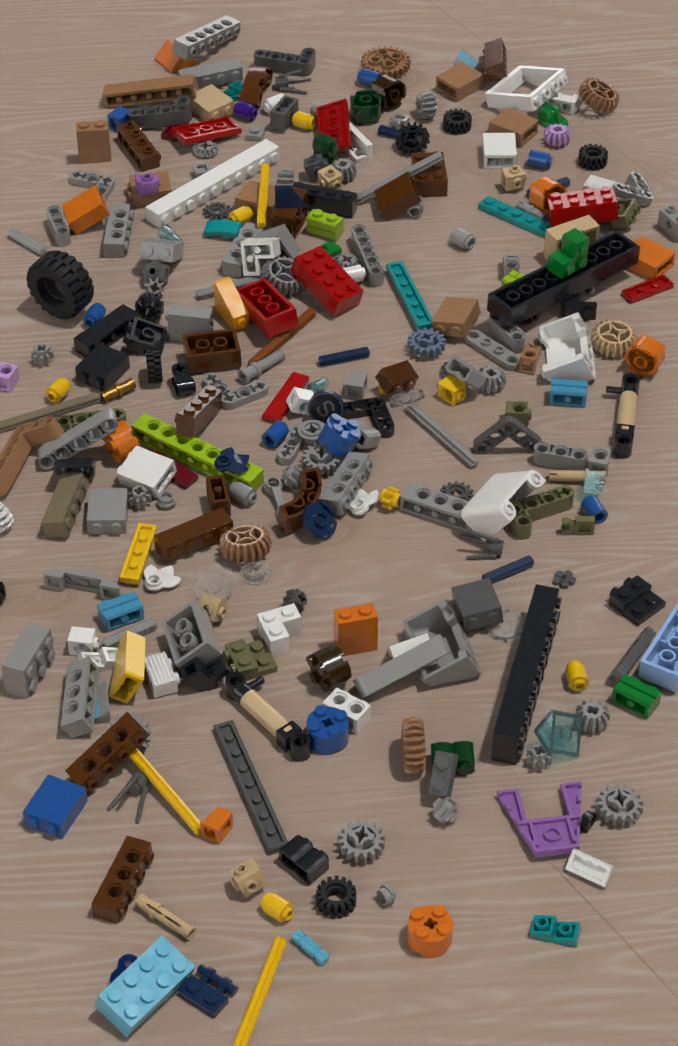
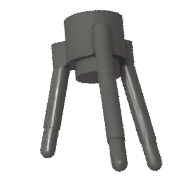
M302 69L279 74V76H275L276 89L307 94L306 91L286 87L289 86V83L311 81V78L288 79L287 76L300 73Z
M466 529V532L480 538L461 535L463 539L487 544V552H490V554L467 556V560L496 559L497 555L502 556L503 540L470 529Z
M140 772L133 773L129 782L107 807V810L110 811L127 791L134 795L142 793L135 821L136 824H139L146 794L149 791V787L146 786L148 778Z

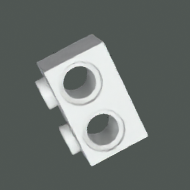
M336 688L322 703L325 707H335L344 710L349 721V731L358 734L371 719L370 704L339 688Z

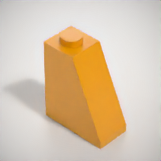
M226 277L214 281L216 311L236 331L249 327V312L231 278Z

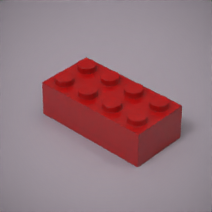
M604 186L600 189L588 188L584 191L572 190L567 193L556 192L547 195V210L552 227L590 215L596 222L618 220V201L613 187Z
M321 245L294 258L290 272L333 316L359 305L364 290Z
M265 278L237 289L249 312V320L267 338L275 337L277 334L299 326L296 308Z

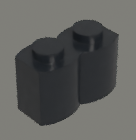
M296 835L279 849V860L308 884L314 882L329 869L328 855L323 850L313 847L312 842L306 837Z

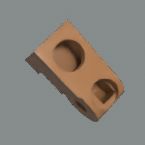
M526 344L520 356L518 372L535 374L542 346Z

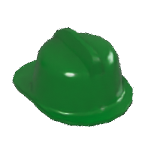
M544 102L539 112L535 115V118L545 127L555 123H562L563 126L566 125L568 127V121L561 115L559 107L555 104Z

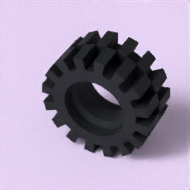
M454 108V111L452 109L446 111V114L444 113L443 129L447 133H455V135H458V133L463 135V132L465 134L468 133L472 123L471 113H467V110L463 111V109L457 110V108Z
M586 144L579 149L578 163L583 169H592V171L596 169L598 171L600 168L604 169L606 167L608 150L605 147L602 148V145L597 146V144H589V146Z
M160 350L146 351L148 383L163 382Z
M331 876L327 877V882L323 879L321 885L318 884L316 890L318 910L320 913L323 912V915L326 917L330 914L331 919H334L335 915H338V919L342 918V914L345 917L349 916V912L352 913L354 907H356V887L352 885V881L348 880L346 882V877L343 876L341 880L339 876H335L333 880ZM338 893L345 896V898L340 901H332L328 896Z

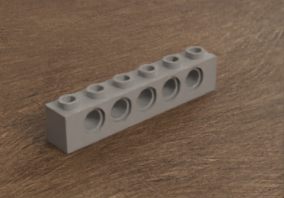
M225 15L174 39L172 54L185 60L197 56L238 36L241 31V22Z

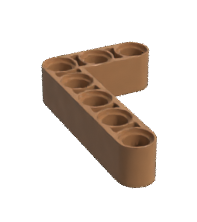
M50 415L22 424L12 432L0 454V498L9 491L32 447L55 440L63 434L64 429L54 416Z

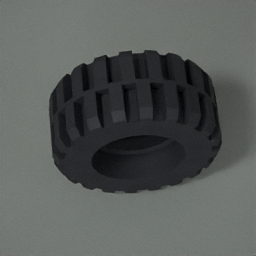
M58 250L49 251L28 269L26 281H28L27 287L30 289L31 296L35 298L34 301L44 311H47L51 316L55 315L56 318L70 319L75 317L91 302L94 295V285H92V278L88 275L89 272L87 269H84L81 262H78L74 256H69L66 252Z

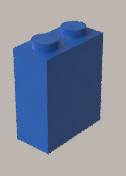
M48 774L23 810L24 824L31 829L45 832L49 836L63 839L88 802L86 788Z

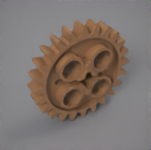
M378 46V49L373 47L372 51L364 52L361 66L362 69L380 72L382 75L399 77V74L404 75V72H408L411 59L407 52H403V49L398 50V47L392 49V46L389 48Z

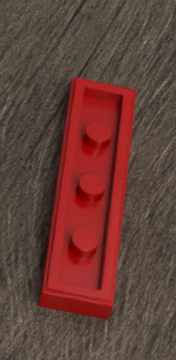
M292 372L262 414V420L271 423L282 421L290 409L286 402L289 394L294 387L304 389L309 382V376Z

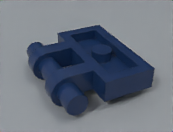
M200 964L197 972L203 976L199 979L191 975L178 989V996L215 1019L229 1003V998L225 996L227 991L235 995L238 991V986L233 984V981L228 977L223 978L217 974L216 970L212 967ZM212 981L219 986L214 989L208 984Z

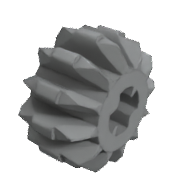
M430 92L418 94L415 109H417L419 117L423 119L435 117L437 114L436 109L438 108L436 97Z
M338 158L330 164L337 171L341 172L343 176L342 183H348L349 180L352 181L356 177V165L351 159Z
M288 168L278 169L277 186L293 185L294 171Z
M486 365L485 368H480L479 371L486 376L485 381L480 387L481 392L487 391L488 394L490 392L496 394L497 391H502L506 384L505 371L501 370L500 367L495 368L494 365L492 367Z
M591 699L588 703L583 700L582 704L576 708L574 720L577 723L578 729H583L584 733L587 731H591L592 734L595 731L601 733L603 729H607L610 713L607 705H601L600 701L593 702Z

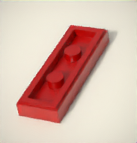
M663 274L623 289L621 295L630 304L672 289L674 283Z

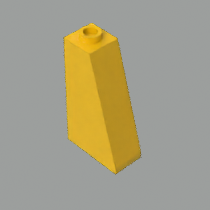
M127 630L119 641L108 697L128 704L144 681L145 637Z

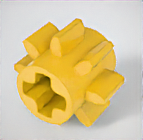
M389 486L388 489L384 488L382 490L379 501L383 503V508L393 510L394 507L398 508L400 506V489Z

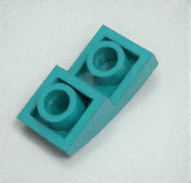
M235 81L228 84V89L222 92L235 102L238 100V93L242 91L244 82Z
M208 220L203 233L206 237L221 235L223 239L234 238L238 236L242 224L241 222L231 220Z
M534 915L530 936L556 944L577 946L581 925L579 922H558L556 916Z

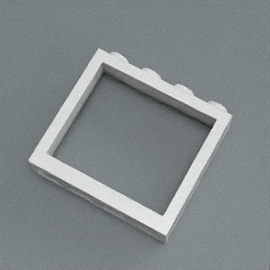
M519 65L485 93L488 108L505 109L507 107L512 110L534 112L568 83L566 71L562 68ZM525 81L543 82L542 85L529 95L512 93Z

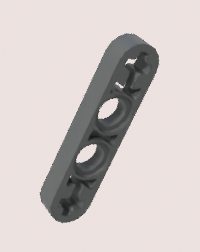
M647 626L638 635L608 676L615 684L620 681L624 674L628 673L656 635V632L650 626Z

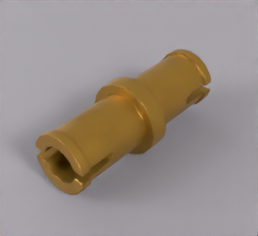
M131 377L120 384L116 383L113 387L100 392V397L106 403L117 396H123V393L135 389L136 383Z

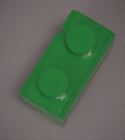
M626 674L614 686L612 701L646 718H649L653 711L656 710L661 699V691L655 686H649L638 678L630 677Z

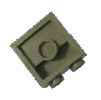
M617 199L618 220L597 223H612L613 229L628 228L630 224L635 222V216L641 212L637 199Z
M245 639L225 644L223 655L226 657L227 662L230 663V671L242 673L245 676V681L278 672L277 664L264 639L246 643Z

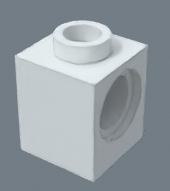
M294 387L286 400L290 411L310 416L308 404L314 394L313 391Z
M72 626L67 640L69 655L79 656L80 652H94L95 649H98L99 637H96V630Z

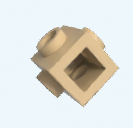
M332 165L318 170V183L320 186L335 189L342 188L343 176L340 171H337Z
M520 165L501 169L500 182L506 191L525 187L527 175Z
M203 593L198 604L207 611L210 622L213 624L214 622H221L225 617L228 599L212 593Z
M253 857L230 870L234 878L231 880L236 892L241 890L245 898L268 885Z

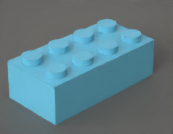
M162 935L98 995L94 1006L128 1038L189 979L195 966Z

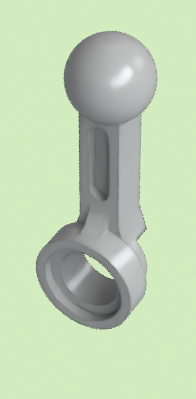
M270 476L264 481L263 487L267 494L273 495L277 507L276 517L278 518L279 506L285 504L281 492L283 483L278 477ZM276 482L278 486H270L268 483Z

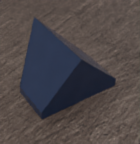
M292 185L274 187L275 208L308 207L292 189Z

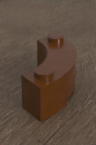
M257 65L251 66L245 77L242 91L238 93L239 102L243 101L261 108L265 92L264 85L272 84L274 68Z
M318 467L301 470L298 480L300 495L292 501L279 506L277 522L284 535L304 526L302 521L304 508L312 502L319 501L322 479Z

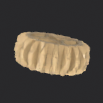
M607 319L606 322L601 321L600 324H596L590 335L591 345L595 352H600V356L606 355L607 358L609 356L622 358L634 340L638 338L633 325H628V322L623 323L622 320L615 321V319L613 321Z

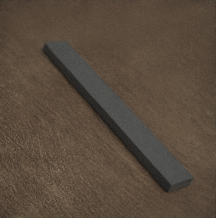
M230 720L213 725L214 733L268 855L278 853L279 849L287 844L288 841L234 721Z

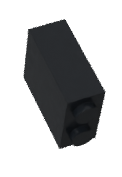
M98 343L75 367L76 381L101 391L111 388L130 368L129 354Z

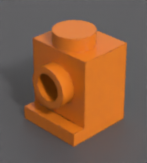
M217 806L213 813L208 814L206 820H201V836L220 844L233 827V814L228 809Z

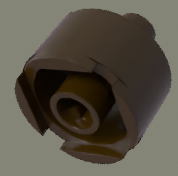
M386 74L374 80L370 85L373 94H380L381 107L391 111L399 108L402 104V98L406 96L405 84Z
M330 644L306 656V661L311 669L309 676L314 684L318 683L324 692L340 686L352 677L348 661H343L340 656L343 652L335 644Z

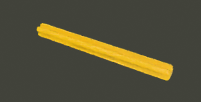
M263 163L260 171L257 226L259 228L266 226L270 165L268 163Z
M136 748L129 756L190 829L196 835L201 834V821L139 749Z
M277 936L273 941L232 1046H247L286 947L285 938Z

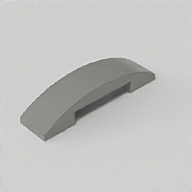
M57 569L46 571L43 574L45 588L64 592L67 586L99 592L101 599L104 600L120 597L119 585L97 573L77 569Z

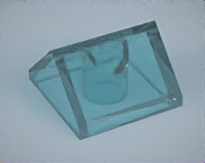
M550 710L534 729V733L545 751L559 755L579 757L582 715Z

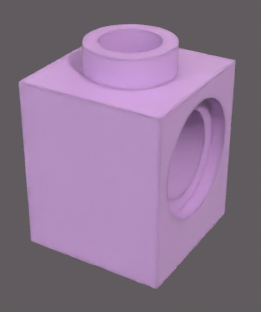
M1 362L0 390L11 392L20 379L18 365Z

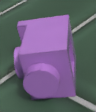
M135 173V186L138 196L158 193V186H160L159 176L155 177L154 173H145L143 175Z

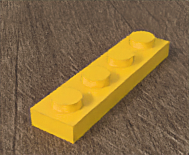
M138 523L119 577L120 583L140 584L154 542V535L157 534V525Z

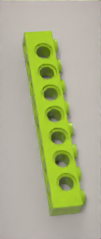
M144 413L131 425L133 430L131 433L133 437H137L140 443L209 476L224 475L228 485H231L233 482H242L257 490L264 484V469L249 462L246 464L248 470L244 473L236 474L229 471H218L214 467V461L220 455L222 449L197 437L192 438L176 434L175 427Z

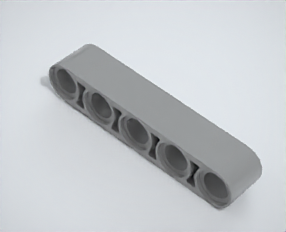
M362 224L353 225L351 228V242L356 255L361 260V267L365 268L368 284L372 287H380L384 283V268L368 230Z
M110 408L103 409L66 431L59 438L41 446L37 451L39 466L45 470L52 469L55 460L68 459L114 432L118 427L115 411Z
M439 634L353 680L362 699L440 659L450 653V650L442 635Z

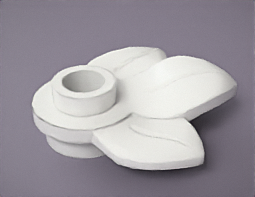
M360 488L347 509L351 510L354 515L365 514L369 506L378 500V490L368 494Z
M150 564L144 570L146 578L145 587L149 591L173 588L181 582L180 577L174 576L172 565L157 569Z

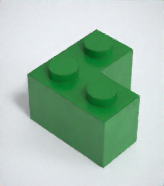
M576 228L562 234L561 249L548 256L547 270L563 279L584 268L587 265L590 237Z

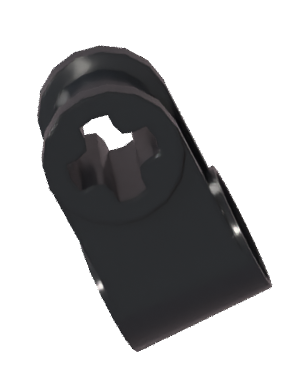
M183 363L174 364L171 368L173 374L172 384L177 396L196 393L195 381L191 377L187 366Z

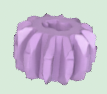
M555 123L545 128L544 142L547 143V146L560 148V146L566 147V144H569L571 132L566 125L563 126L562 123Z

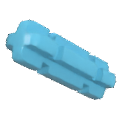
M297 930L293 933L292 941L297 945H301L300 948L312 958H316L315 961L320 965L328 962L329 954L324 949H321L310 937H305L306 934L303 931Z

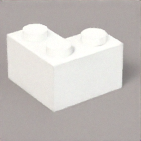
M279 237L247 238L240 242L244 276H260L262 267L266 263L265 259L275 258L281 254Z
M294 603L257 614V631L261 639H264L272 657L290 653V636L302 633L301 615Z

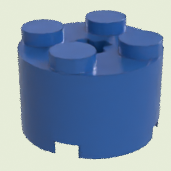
M333 413L322 428L318 441L321 446L323 444L327 446V451L331 454L346 457L348 452H352L361 437V432L357 428L358 423L352 419L347 420Z
M324 705L315 707V710L307 718V734L311 739V749L319 754L331 755L334 754V751L339 749L342 751L347 746L349 741V721L344 710L335 707H325Z

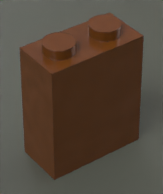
M408 171L374 190L376 196L374 200L378 206L377 211L387 221L422 202L416 182Z

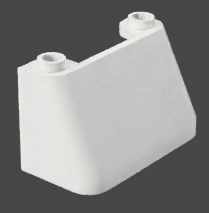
M579 312L539 327L540 334L538 339L541 345L544 344L546 347L547 363L543 364V369H541L544 379L551 381V378H561L588 382L596 379L590 332Z
M535 470L496 473L462 509V519L473 531L492 537L515 517L516 509L510 501L525 498L535 489L541 487L546 480Z

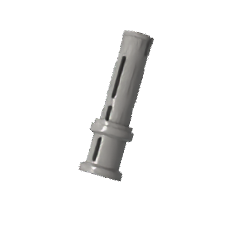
M278 349L259 362H252L247 368L238 370L239 380L243 384H248L252 378L261 376L262 371L285 359V354L279 356L283 353V350Z

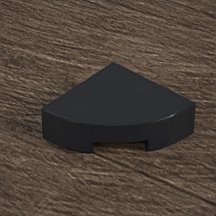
M587 810L581 816L580 830L587 833L597 821V815Z

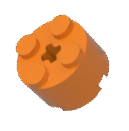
M547 176L541 177L529 186V204L535 205L539 210L548 213L547 195L556 192L567 193L566 188L561 183Z
M642 334L634 340L626 351L624 362H627V368L631 373L639 377L652 376L665 359L666 347L647 334Z
M124 420L118 421L117 429L102 438L105 442L103 445L105 452L108 455L112 454L116 464L125 461L135 446L140 447L137 437H133L131 434L133 430Z
M425 905L414 908L408 919L407 943L409 948L414 953L416 951L421 954V957L437 958L445 954L452 944L453 919L443 905Z

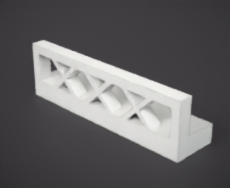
M350 122L352 146L355 148L345 150V152L356 163L373 158V144Z

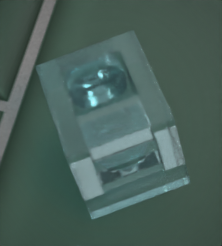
M586 471L583 493L587 494V496L594 495L598 498L599 492H603L604 481L601 480V477H605V473Z

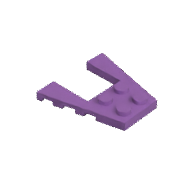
M581 781L560 784V792L567 815L527 820L519 789L497 791L499 802L535 858L571 854L574 848L579 850Z

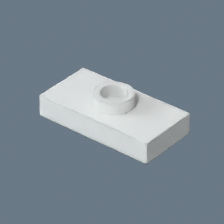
M574 848L565 869L605 888L608 885L614 866Z

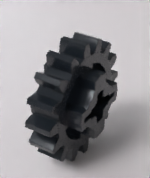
M408 122L407 127L402 125L403 130H397L399 135H395V143L403 155L408 153L411 157V153H423L422 149L428 148L427 144L430 143V135L427 128H423L422 124L417 126L416 122L413 125Z

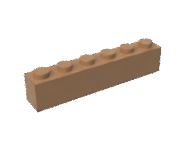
M195 74L107 84L104 86L102 97L106 108L172 101L181 95L196 98L198 84Z

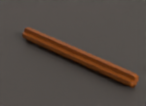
M308 308L298 317L299 326L277 335L248 361V366L250 363H257L274 353L316 316V310Z

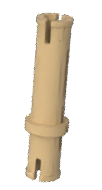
M549 469V481L585 482L586 484H589V482H606V470Z
M140 894L136 899L135 906L148 913L151 919L159 920L187 940L194 936L196 928L165 909L162 903H156L144 894ZM151 907L162 913V915L151 909ZM169 919H171V920H173L174 922H176L177 924H179L180 927L177 926L176 924H174L173 922L169 921Z

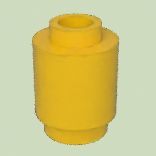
M297 111L292 116V122L295 127L313 130L316 125V117Z
M242 206L228 215V220L241 222L242 225L253 218V212L248 206Z
M63 377L56 379L46 389L48 400L59 403L70 392L71 383Z
M577 660L569 662L565 669L569 687L574 691H582L589 685L585 666Z
M268 892L261 900L260 907L263 909V912L278 922L284 923L293 917V903L277 893Z

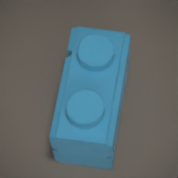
M551 378L549 404L586 407L588 381Z
M135 591L128 594L124 593L120 597L111 600H104L97 605L99 619L106 631L144 619L143 605Z

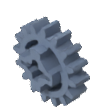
M426 328L424 330L417 329V333L412 331L411 335L408 336L407 348H409V352H413L414 356L419 354L420 358L426 356L427 359H429V356L435 358L436 354L441 355L442 351L445 350L446 339L443 334L439 335V330L434 332L433 328L430 330Z

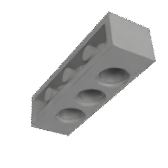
M111 203L103 242L104 258H124L125 252L129 249L128 241H130L134 211H131L130 204Z
M246 222L243 228H240L237 238H234L231 248H228L225 258L221 260L223 275L243 278L240 242L247 238H255L258 232L265 230V227L259 228L257 224Z
M348 452L320 495L319 501L329 504L334 510L335 515L343 516L359 489L365 483L366 478L372 472L373 462L370 459L369 453Z
M409 482L400 496V510L465 532L466 529L472 530L461 516L462 509L469 501Z
M90 657L69 663L67 666L60 726L71 738L93 732L99 668Z

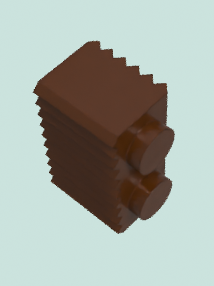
M408 360L385 368L383 367L375 377L383 391H385V394L392 392L397 394L403 388L411 389L416 385V381L419 378Z
M225 476L207 477L206 493L211 512L222 507L230 517L231 502Z

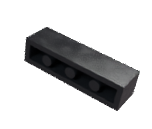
M294 182L292 187L308 189L309 211L320 209L329 214L353 218L357 210V193L302 182Z
M122 304L74 337L75 352L86 357L98 343L110 347L128 333L126 332L128 322L132 323L134 316L138 317V312Z

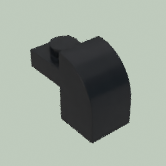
M579 293L560 303V311L563 318L579 312L582 320H596L597 302H580Z
M222 654L207 664H204L195 657L180 667L184 683L193 690L201 692L216 689L218 687L217 681L231 673L227 659Z

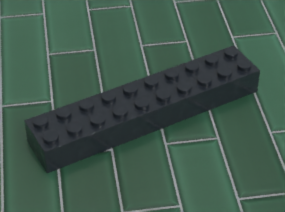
M616 230L589 243L587 265L584 268L561 279L547 270V265L488 293L487 311L508 327H512L637 264L640 246Z
M535 585L493 732L492 761L516 765L518 757L522 758L524 745L522 744L527 741L528 729L526 728L531 726L533 714L530 713L535 711L537 699L535 697L539 696L541 688L539 682L543 681L545 674L543 667L547 666L549 659L547 652H551L553 644L551 638L555 637L557 630L555 623H559L561 611H557L560 609L562 597H559V588Z

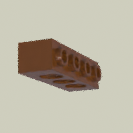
M126 712L73 762L65 772L79 786L85 787L88 795L107 776L112 774L114 769L126 760L138 746L142 745L150 735Z
M126 836L91 903L93 917L118 924L121 917L126 915L130 899H134L139 882L144 880L147 866L153 862L154 852H152L151 842Z

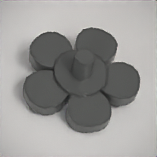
M569 570L565 572L556 571V577L553 578V582L561 584L563 588H567L569 584L576 582V578L572 577L573 573Z

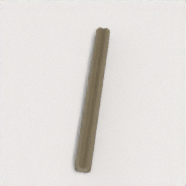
M94 392L0 421V433L50 415L56 416L100 402V396L98 392Z

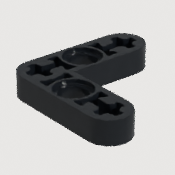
M373 397L344 402L342 418L353 419L371 416L376 430L380 432L382 438H390L394 435V423L384 399ZM361 407L363 410H356L355 408ZM379 416H384V417H386V418H384V419H379V418H377V417H379Z

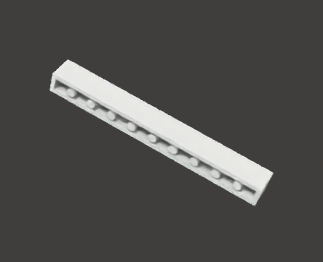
M267 139L252 146L146 206V220L160 229L260 172L263 163L272 165L279 161V146Z

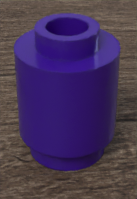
M243 101L237 102L233 109V112L238 117L249 121L255 119L258 114L256 106Z

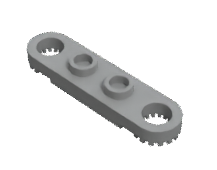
M472 329L467 338H465L468 345L470 344L475 350L497 364H501L507 370L514 371V369H519L520 357L479 330Z

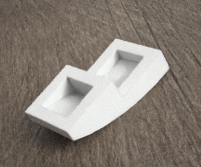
M101 647L99 653L80 652L78 659L90 657L99 668V671L113 669L118 648Z

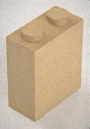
M212 84L198 90L196 98H190L192 111L203 121L225 116L229 117L235 114L233 112L234 100Z

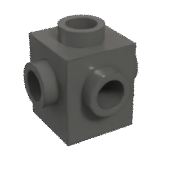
M322 153L314 154L304 159V169L310 181L318 178V170L329 166L327 158L324 159Z
M152 260L151 263L146 262V266L142 270V276L147 281H149V278L155 281L158 277L159 283L164 282L167 284L170 267L162 264V261Z

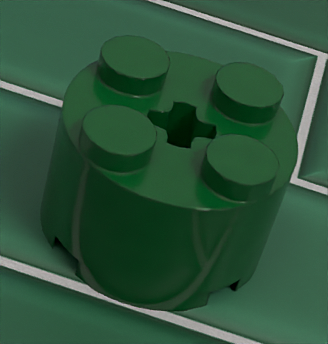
M359 90L354 96H350V117L354 120L355 124H376L379 122L381 117L380 94H373L372 90Z

